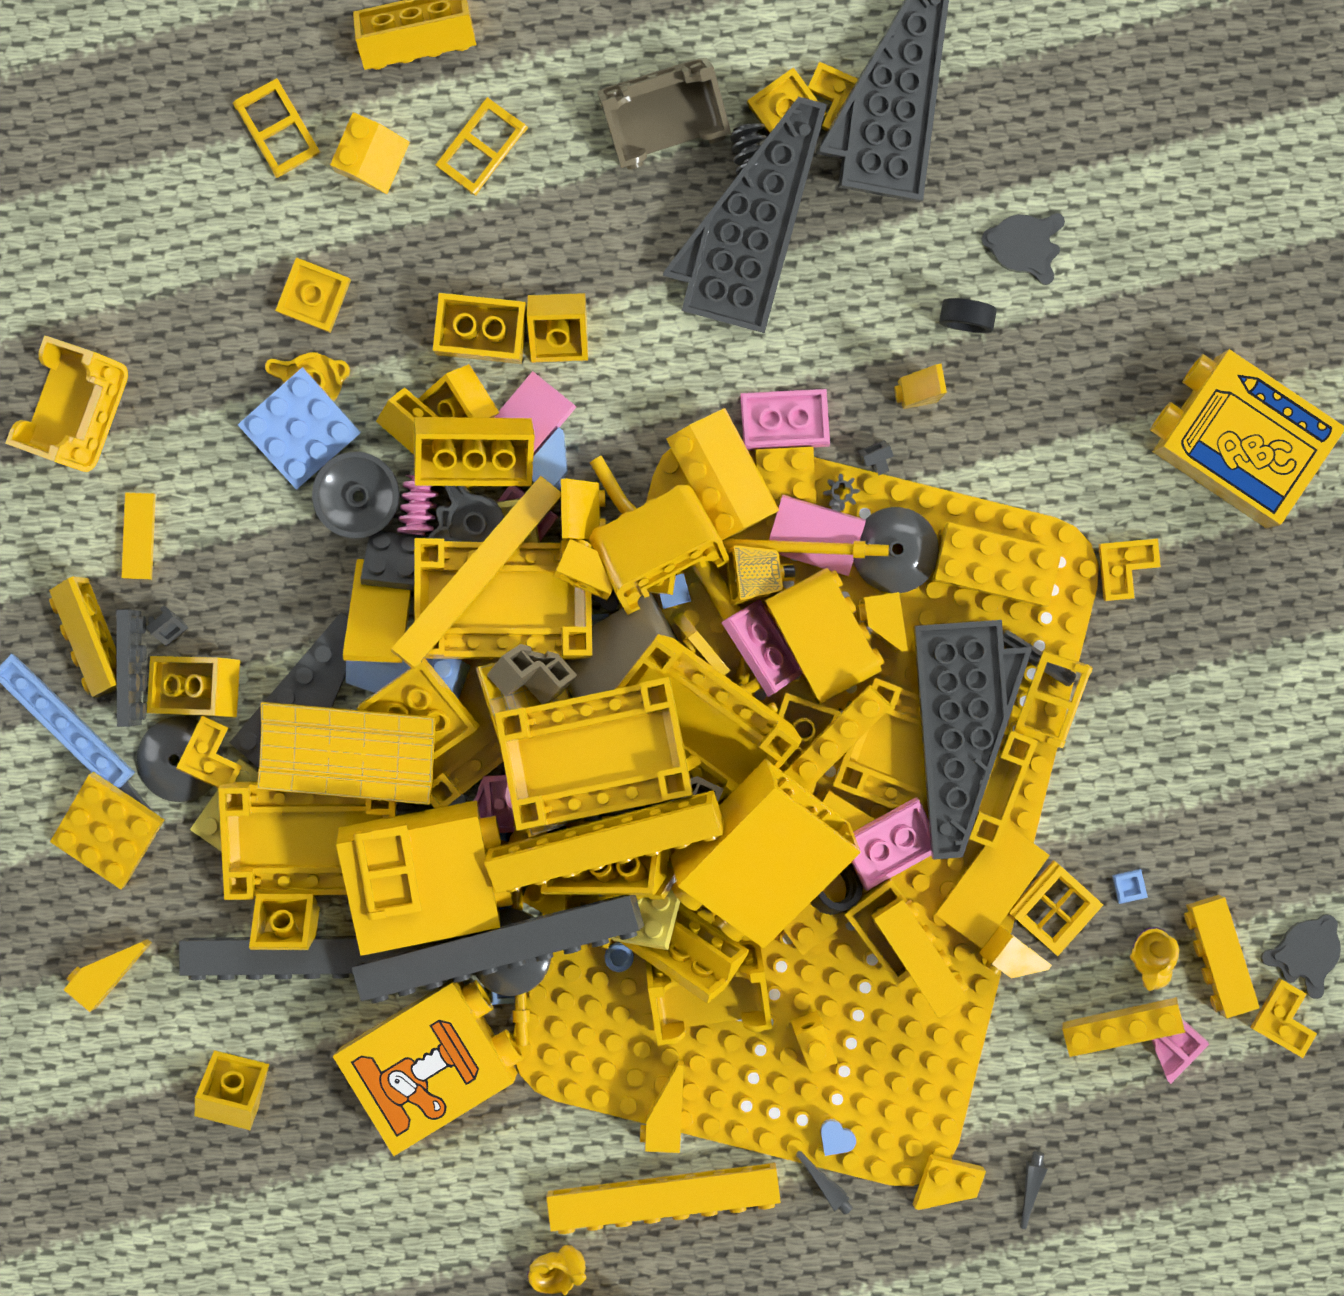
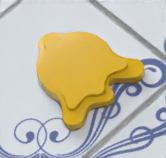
M316 352L299 355L291 361L269 359L265 363L266 372L283 380V384L303 367L333 401L338 397L344 380L350 375V367L345 361L333 360Z

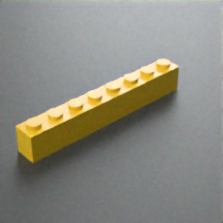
M714 790L490 848L488 849L484 864L496 893L503 891L514 892L522 886L530 884L542 885L550 879L557 877L569 878L577 874V872L585 870L596 871L605 865L616 862L619 864L627 863L635 857L643 855L655 856L661 851L670 848L682 849L690 845V843L702 840L704 842L713 841L723 835L724 819Z
M776 1163L550 1190L546 1197L551 1232L558 1231V1234L573 1233L576 1228L584 1227L588 1231H595L604 1228V1225L615 1224L616 1227H626L632 1225L633 1221L641 1220L646 1224L660 1222L661 1218L672 1217L673 1220H683L689 1218V1214L701 1213V1216L708 1217L717 1215L718 1211L729 1210L730 1213H740L746 1211V1207L754 1206L765 1210L774 1208L775 1204L781 1203Z

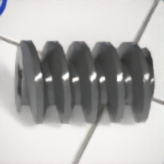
M745 124L733 129L734 132L730 135V141L735 143L732 146V152L738 154L734 157V163L740 165L736 169V175H739L759 149V143L767 138L766 135H759L757 133L765 128L764 124Z

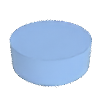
M612 943L606 950L605 963L611 970L622 972L632 965L633 951L622 943Z

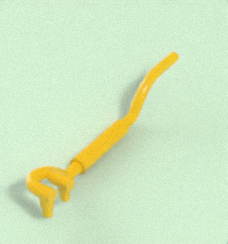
M602 455L589 462L610 499L622 514L637 509L625 496ZM706 561L707 566L701 568L699 562L693 564V570L723 620L742 610L739 605L731 606L729 587L713 561ZM742 656L735 676V684L752 695V693L761 689L762 686L757 678L749 682L752 670ZM775 703L766 705L775 713L779 710Z

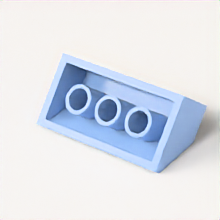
M426 658L459 699L471 665L459 659ZM346 661V683L376 693L411 667L404 661L402 663Z

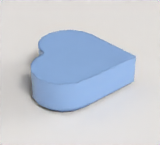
M828 1119L822 1124L821 1137L825 1156L846 1153L855 1147L856 1138L854 1133L850 1129L842 1128L839 1121Z

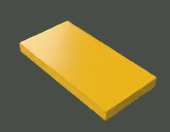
M357 559L343 659L345 661L402 663L403 660L391 652V648L407 631L412 590L361 585L364 559Z
M1006 824L997 849L985 845L981 848L934 914L980 948H983L1050 855Z

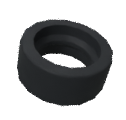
M948 298L942 302L939 323L947 328L960 331L991 333L994 329L997 309L993 305L976 300Z
M852 863L840 873L846 885L844 900L833 902L822 891L811 902L814 908L821 913L833 915L847 911L858 903L862 896L863 885Z

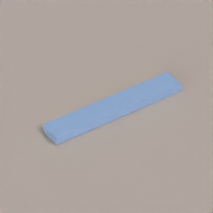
M10 654L0 665V683L91 773L95 772L119 789L135 773L14 654Z

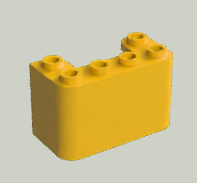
M689 485L673 487L664 495L648 500L643 506L631 512L623 513L618 519L606 525L598 526L589 537V543L592 545V549L597 550L609 581L627 615L640 609L638 599L642 594L644 598L650 596L647 591L648 588L699 562L701 568L707 566L706 561H713L717 568L730 562L720 536L693 488Z
M828 568L763 601L769 613L775 618V623L798 663L806 682L810 684V691L818 704L881 672L880 665L884 664L878 649H871L866 640L871 636L863 622L858 624L853 613L857 612L854 603L849 596L844 598L839 587L843 586V583L836 570L830 572Z

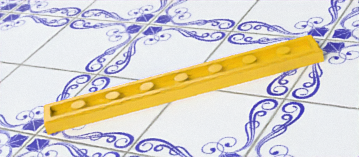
M540 475L391 648V652L415 669L560 500L561 491Z

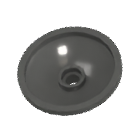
M347 452L329 460L318 472L312 490L313 506L320 521L332 532L347 538H366L383 530L393 519L399 504V486L392 470L379 458L364 452ZM357 491H361L364 495L363 500L360 502L354 500V494Z
M902 507L885 508L871 514L865 519L866 522L860 541H866V544L889 545V555L854 558V565L859 575L870 586L886 593H905L921 586L933 573L939 553L938 539L930 523L917 512ZM894 544L902 546L901 554L896 555L893 553L892 547Z
M184 716L166 718L153 725L143 736L137 752V767L144 784L158 797L172 802H186L203 796L213 787L177 770V765L171 762L173 755H177L181 759L199 720ZM220 745L216 754L223 757Z
M508 908L499 910L500 926L534 918L531 914L519 909ZM534 957L526 959L525 965L509 969L508 964L498 966V971L492 974L481 976L480 971L474 974L486 988L494 993L504 996L521 995L534 989L544 979L549 969L551 958L537 962Z

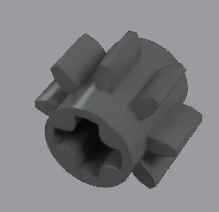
M839 474L836 483L830 479L827 481L831 489L824 491L823 495H830L832 500L829 502V507L837 503L840 510L843 511L847 501L851 505L856 504L855 500L851 497L853 494L859 493L860 490L853 489L851 484L854 482V478L847 482L843 480V475ZM839 485H843V489L849 491V494L844 496V500H840L839 495H834V491L839 488Z

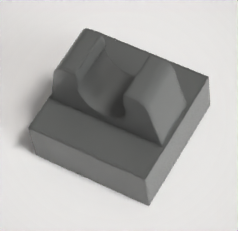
M885 440L858 450L862 462L867 467L873 465L878 476L889 472L886 459L894 455L890 445Z
M166 606L160 608L163 613L155 619L153 616L148 618L149 625L146 628L152 636L167 646L187 630L188 627L180 617Z

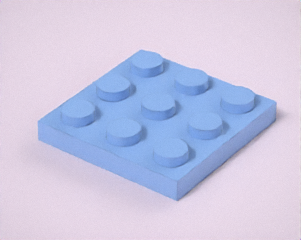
M303 367L238 424L296 490L361 433Z

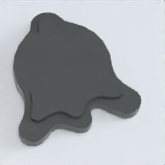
M1059 213L1044 219L1034 218L1029 215H1013L1004 219L996 227L987 229L983 233L981 241L995 255L996 259L1005 269L1017 273H1029L1040 284L1049 285L1054 280L1051 262L1060 253L1059 245L1051 243L1050 236L1064 226L1065 220Z
M445 486L452 504L451 506L441 505L437 508L436 514L439 526L430 533L428 538L454 542H484L504 518L499 505L493 499L483 494L469 491L465 486Z
M1324 914L1317 919L1295 923L1285 933L1279 945L1262 953L1261 961L1267 966L1279 967L1287 982L1292 983L1299 977H1303L1307 994L1314 999L1321 998L1324 994L1326 975L1335 967L1340 958L1341 945L1337 934V920L1331 915Z

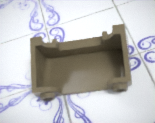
M707 58L690 60L605 87L598 91V97L621 168L627 167L630 170L641 167L643 161L647 158V154L694 139L702 138L713 144L725 140L726 135L732 134L715 70Z
M649 593L650 596L646 598L642 594L638 599L639 610L627 615L624 608L592 626L591 658L563 659L577 675L568 686L573 698L614 690L658 634L672 637L679 642L652 593Z

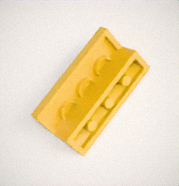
M681 903L668 950L620 942L706 1003H709L727 987L749 952L747 948L729 938L725 933Z

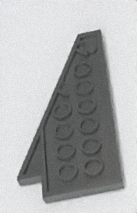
M904 0L821 141L816 154L842 159L839 188L913 202L923 201L949 0Z
M802 97L796 99L665 269L663 276L689 283L681 311L765 333L827 104Z
M1002 620L913 627L932 859L961 858L964 855L1031 654V647L1004 649Z

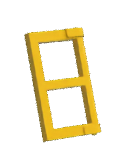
M277 78L249 94L243 95L232 103L276 178L321 153ZM276 90L290 116L258 132L245 107ZM295 123L309 149L278 165L264 140Z
M487 97L435 166L463 186L470 194L477 196L482 186L528 127ZM488 109L515 129L498 153L471 134V131ZM465 139L492 159L475 183L447 164Z
M1043 650L1014 732L1063 748L1093 667ZM1047 662L1081 673L1071 701L1037 690ZM1034 698L1068 709L1058 736L1024 725Z
M407 824L354 832L353 837L356 843L368 920L422 911ZM401 835L405 865L369 870L364 841ZM407 874L412 902L375 908L371 879Z

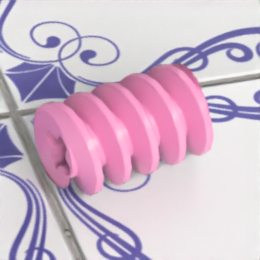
M405 475L412 479L403 482V487L410 490V492L401 494V497L409 503L400 505V510L406 512L407 515L400 516L398 520L406 524V526L397 528V532L426 536L425 532L434 531V527L427 524V521L436 518L428 510L437 508V504L429 500L430 498L437 497L439 493L431 490L432 486H415L414 476Z

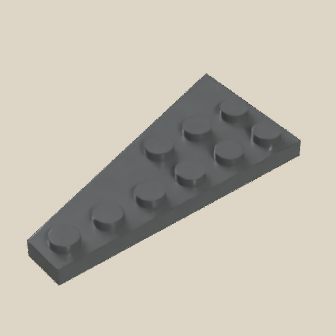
M343 612L335 618L264 702L333 708L346 675V661L343 659V649L348 617ZM261 706L229 742L258 768L260 766Z

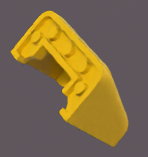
M44 335L38 355L41 364L50 368L32 421H16L10 429L5 444L83 472H89L96 466L127 383L128 370L124 364L106 356Z
M754 941L738 942L749 950L748 955L727 987L709 1003L704 1002L646 961L648 992L657 1046L677 1044L684 1038L686 1027L742 1019L744 1028L752 1032L773 1029L761 947Z

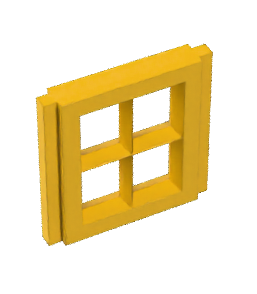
M1053 860L1014 904L1009 913L1054 954L1059 956L1101 909L1103 904ZM1060 879L1070 889L1055 904L1045 893ZM1075 892L1085 902L1070 918L1060 907ZM1042 899L1052 909L1037 925L1027 914ZM1057 913L1067 923L1052 938L1042 927Z

